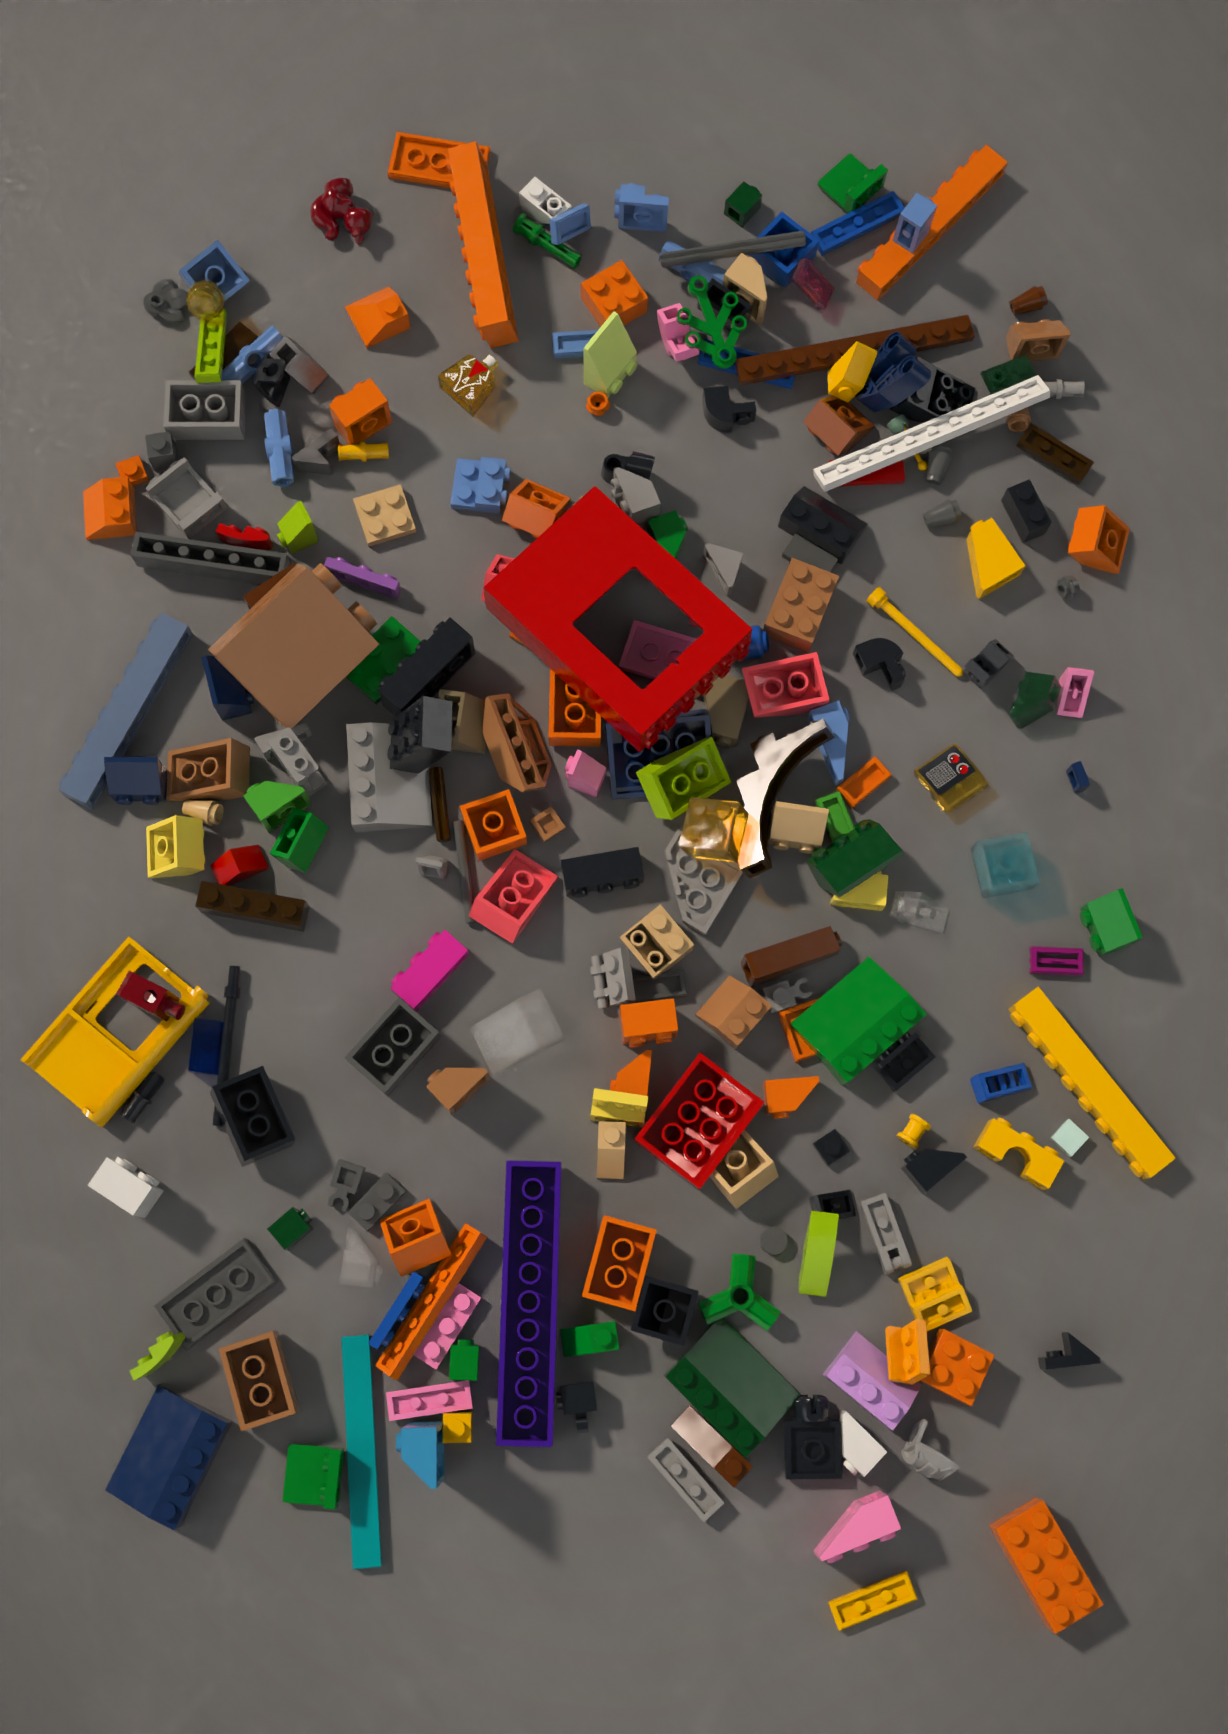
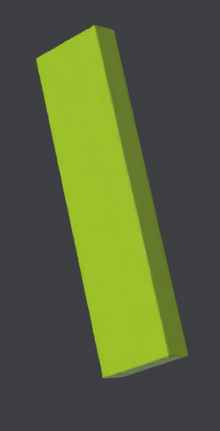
M210 309L201 310L195 366L196 383L221 382L227 323L226 309H215L214 311Z

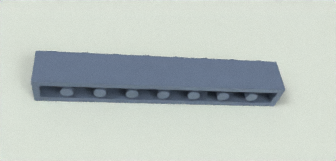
M160 613L158 619L152 621L147 638L139 643L136 657L133 662L127 664L122 681L113 688L111 700L107 706L101 709L96 726L89 730L85 738L86 743L82 750L75 754L70 771L65 773L60 780L59 791L65 797L93 810L107 785L104 757L124 756L193 635L188 625L163 613Z

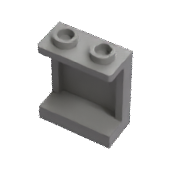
M185 457L180 461L173 462L166 472L154 477L146 487L150 498L187 539L192 538L227 510L223 498L205 483L190 466L189 461Z
M286 728L267 741L277 760L295 785L302 786L308 797L327 785V782L318 771V765L291 728Z

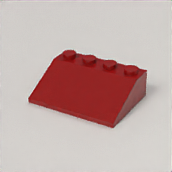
M699 1053L633 1141L654 1158L700 1189L765 1102L702 1053Z

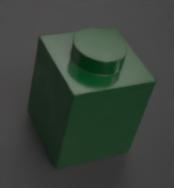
M743 181L725 200L724 215L743 228L760 209L762 194L755 186H750Z
M292 1207L267 1230L284 1250L289 1251L313 1230L309 1224L313 1220L303 1208L298 1211L297 1208Z

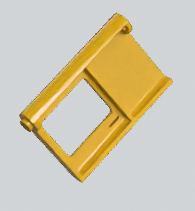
M128 936L20 1060L79 1107L82 1113L91 1121L103 1128L209 1005L206 999L210 995L199 986H196L194 989L191 988ZM142 965H147L181 993V999L178 1003L184 1005L186 1009L184 1015L179 1020L172 1017L167 1022L162 1020L138 1049L132 1051L102 1027L96 1019L100 1012L114 998L129 971L135 973Z

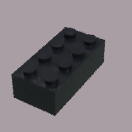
M451 617L445 622L441 621L434 628V634L428 640L423 639L416 646V652L410 658H404L397 666L398 670L392 676H386L379 684L378 692L382 704L395 717L422 696L433 698L475 655L473 637Z

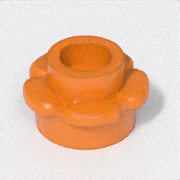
M594 392L587 398L586 409L589 413H594L595 416L604 415L605 411H608L610 408V401L602 392Z

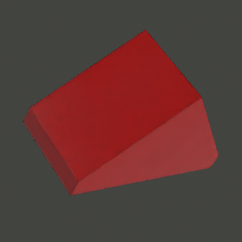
M259 845L229 849L210 865L217 883L231 886L269 869Z

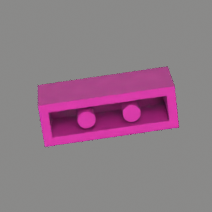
M445 929L441 934L436 932L427 942L429 945L423 953L417 952L409 962L411 966L405 972L400 971L391 981L393 984L390 987L392 992L416 1012L469 956V951Z

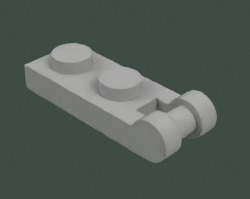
M883 1193L860 1201L862 1212L885 1275L893 1273L896 1268L903 1267L905 1269L912 1266L887 1194ZM896 1248L898 1256L890 1259L887 1251Z

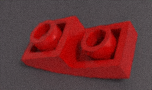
M220 523L215 530L219 540L228 545L259 550H271L273 547L270 534L260 527L254 529L247 525L242 532L234 525L229 524V526Z

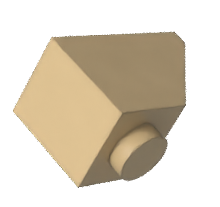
M598 1122L596 1178H624L626 1122Z

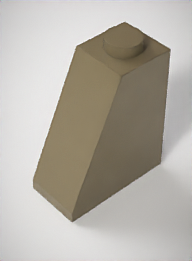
M726 675L723 679L718 677L712 683L714 685L713 688L703 696L705 709L710 714L711 737L717 745L722 747L736 746L749 698L745 681Z

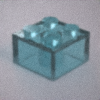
M1028 832L976 841L970 848L982 898L1031 890L1040 883Z

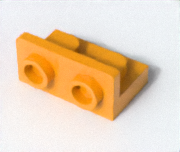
M915 1319L902 1328L886 1327L885 1336L889 1380L913 1385L930 1375L926 1320Z

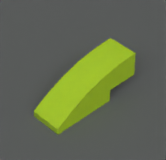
M811 1211L799 1274L800 1294L826 1297L835 1250L839 1214Z

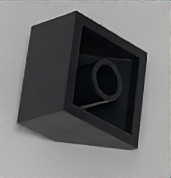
M645 1276L630 1331L684 1346L699 1291Z

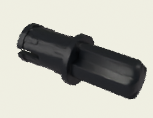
M151 1072L138 1091L134 1090L133 1093L135 1095L120 1114L128 1121L135 1123L147 1104H152L151 1099L162 1086L165 1079L157 1072Z

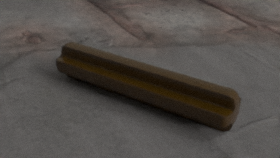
M432 767L429 769L436 839L437 842H448L451 837L443 768Z

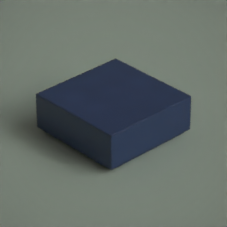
M1082 762L1072 763L1066 770L1074 793L1077 794L1085 791L1090 782Z

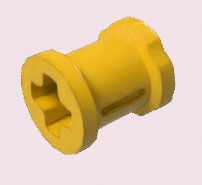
M911 1114L909 1116L910 1121L904 1130L898 1132L896 1136L904 1144L916 1150L919 1146L917 1143L925 1131L931 1129V1126L919 1116Z

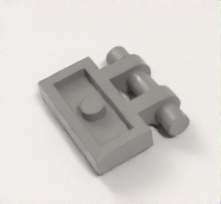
M618 948L603 953L604 964L602 963L601 955L591 957L592 967H590L591 976H594L596 990L593 991L594 999H597L598 1009L609 1008L608 998L610 1006H618L636 1000L628 948ZM605 974H606V979H607V986H608L607 988H606V984H605V977H604Z

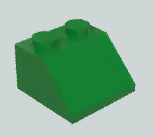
M1123 888L1090 901L1080 908L1081 922L1084 927L1088 928L1091 935L1089 938L1090 945L1095 952L1097 951L1099 957L1128 948L1143 938Z

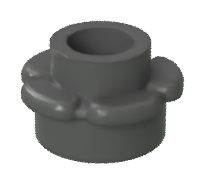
M1063 576L1058 579L1056 591L1059 596L1071 600L1074 598V595L1079 593V582L1074 576Z

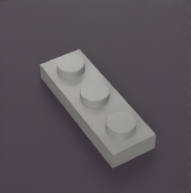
M668 1437L647 1456L703 1522L724 1504L723 1500Z

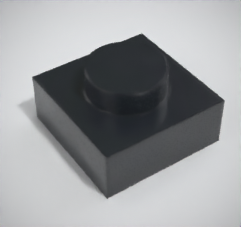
M836 1129L812 1144L827 1167L850 1152V1149Z

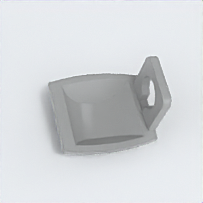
M922 1419L913 1425L901 1454L904 1460L916 1469V1472L926 1478H935L937 1481H941L959 1469V1466L943 1454L920 1442L928 1423L927 1420Z

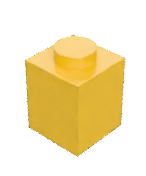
M473 1412L443 1413V1443H471L473 1441Z

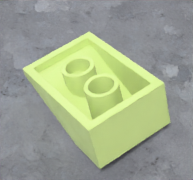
M615 311L585 345L583 351V383L595 392L604 393L607 398L612 393L616 394L620 390L623 379L627 375L631 376L637 367V351L618 313Z

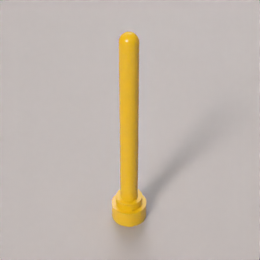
M880 586L877 587L867 598L866 602L872 608L876 607L878 610L881 608L956 677H961L964 673L963 669L888 601L887 592Z

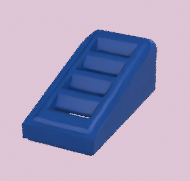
M1025 1063L980 1073L970 1078L978 1103L1033 1088ZM1016 1071L1020 1086L1016 1085L1012 1072ZM1004 1074H1005V1076H1006V1079H1007V1082H1008V1085H1009V1089H1007V1086H1006V1083H1005V1080H1004V1077H1003ZM994 1077H995V1080H996V1083H997V1086H998L999 1091H996V1088H995V1085H994V1082H993V1079H992V1078H994Z

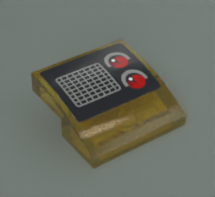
M953 743L914 770V776L930 792L931 799L946 814H949L988 787V783L956 743Z

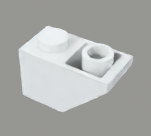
M536 177L519 192L520 209L537 223L550 224L549 219L571 209V205Z

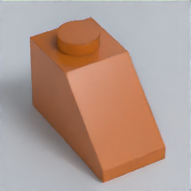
M645 1050L617 1073L616 1080L611 1079L610 1091L647 1096L652 1050Z
M819 1076L765 1080L763 1091L766 1115H773V1119L789 1118V1113H793L818 1084Z

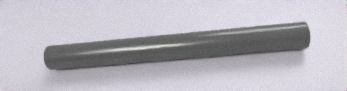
M460 820L454 821L453 825L466 924H473L476 921L469 917V913L474 900L464 822Z

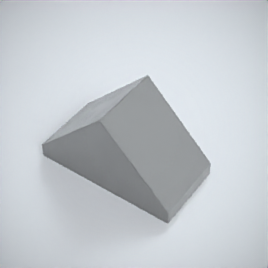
M708 543L704 546L703 556L726 596H729L734 588L743 553Z

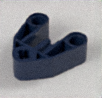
M894 332L887 337L877 351V356L865 385L855 398L872 412L894 407L925 386L931 378V370L914 357L916 346L901 333Z

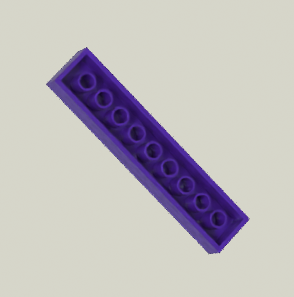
M506 1160L496 1446L553 1447L561 1162Z

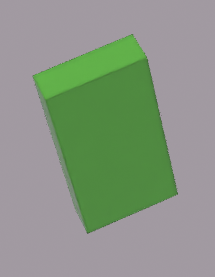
M840 791L815 800L817 807L829 809L825 829L831 844L837 836L847 834L855 829Z

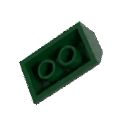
M870 819L862 820L849 833L837 836L832 844L812 853V857L806 860V863L819 887L841 897L904 855L902 849L880 823Z

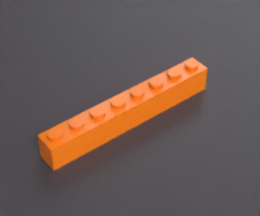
M987 144L980 151L975 150L969 157L968 163L964 167L960 165L953 173L952 179L949 182L944 181L939 186L937 194L933 198L928 197L937 205V209L929 233L912 254L892 241L895 234L894 231L885 245L881 244L878 246L869 261L865 260L861 263L857 270L858 277L856 283L878 301L1003 176L1008 162Z

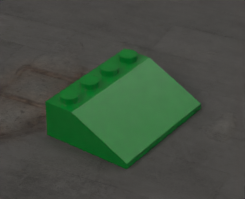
M867 957L792 1021L790 1025L809 1048L816 1053V1056L837 1081L843 1085L852 1080L927 1014L900 984L871 957Z

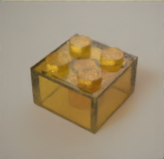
M690 797L678 846L692 858L738 863L749 813L740 802Z

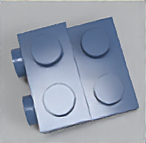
M635 183L621 184V189H616L614 218H619L618 228L666 232L669 197L659 194L645 195V186Z
M481 457V461L457 458L450 503L451 508L500 514L501 506L507 503L508 491L504 490L505 482L510 481L511 467H507L506 459Z

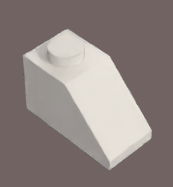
M842 1410L839 1413V1420L841 1421V1453L845 1459L842 1464L854 1476L859 1473L865 1477L887 1451L847 1411Z

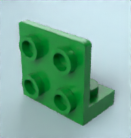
M850 153L818 181L817 186L843 210L850 213L860 208L884 186L888 169L880 164L875 170H869Z
M290 1444L287 1453L282 1501L284 1503L324 1506L323 1509L335 1510L339 1507L345 1448Z

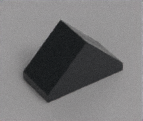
M850 1189L815 1195L809 1198L812 1211L839 1214V1220L856 1216Z

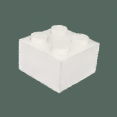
M107 1157L87 1185L131 1215L146 1218L164 1191L158 1187L160 1181L141 1171L138 1174L135 1172L138 1168L136 1165L120 1157H117L116 1160Z

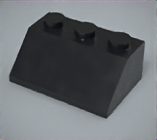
M803 486L792 497L782 512L778 527L792 536L796 533L838 558V563L842 565L868 523Z

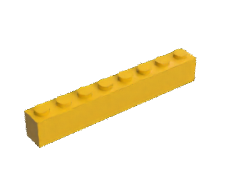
M1039 986L1008 1009L1011 1012L1010 1017L1018 1027H1023L1028 1034L1027 1039L1031 1045L1042 1051L1045 1055L1043 1058L1046 1064L1051 1069L1058 1071L1062 1076L1060 1078L1062 1084L1069 1091L1073 1090L1079 1098L1077 1101L1081 1108L1093 1115L1096 1119L1094 1122L1097 1128L1103 1134H1108L1113 1141L1112 1146L1115 1151L1127 1158L1130 1162L1129 1167L1137 1177H1142L1143 1180L1152 1178L1175 1159V1156Z

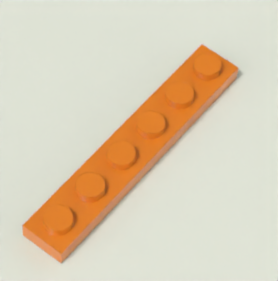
M467 1223L464 1224L450 1246L452 1255L443 1258L410 1312L375 1366L392 1379L396 1381L399 1379L476 1254L481 1249L487 1236Z

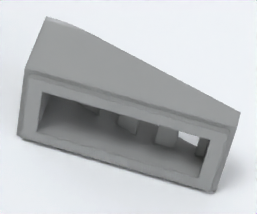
M306 723L292 728L300 742L312 735ZM285 729L254 738L267 761L276 757L267 741Z
M431 855L416 857V865L420 875L445 879L449 861L446 858Z

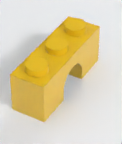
M998 1117L997 1120L995 1118L988 1120L973 1148L995 1162L1002 1160L1009 1149L1019 1151L1025 1160V1166L1020 1177L1041 1190L1049 1189L1064 1163V1160L1058 1157L1059 1153L1051 1147L1045 1146L1043 1148L1035 1143L1036 1139L1025 1132L1019 1134L1011 1129V1123Z

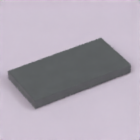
M243 1238L154 1305V1307L174 1335L184 1332L185 1339L181 1345L187 1351L276 1284L277 1281L249 1241Z

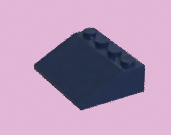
M707 709L690 710L686 714L682 712L676 718L677 722L670 730H663L658 735L659 739L649 749L645 747L641 752L635 749L605 720L612 800L646 797L636 774L637 771L661 757L709 736L711 737L710 714Z
M158 1385L105 1491L146 1517L172 1530L180 1528L233 1421Z

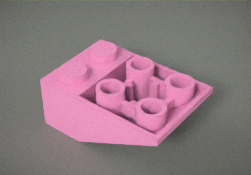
M879 1490L854 1500L813 1550L815 1555L821 1561L826 1560L827 1563H833L842 1559V1553L853 1549L854 1553L860 1552L870 1547L868 1542L878 1538L880 1542L894 1538L896 1536L895 1531L900 1530L901 1527L888 1495Z

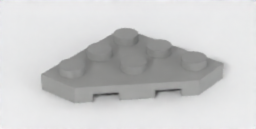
M678 829L664 852L682 923L705 936L742 876L743 871L736 862Z

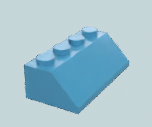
M443 1421L410 1422L401 1428L399 1434H396V1452H401V1459L430 1489H437L445 1479Z

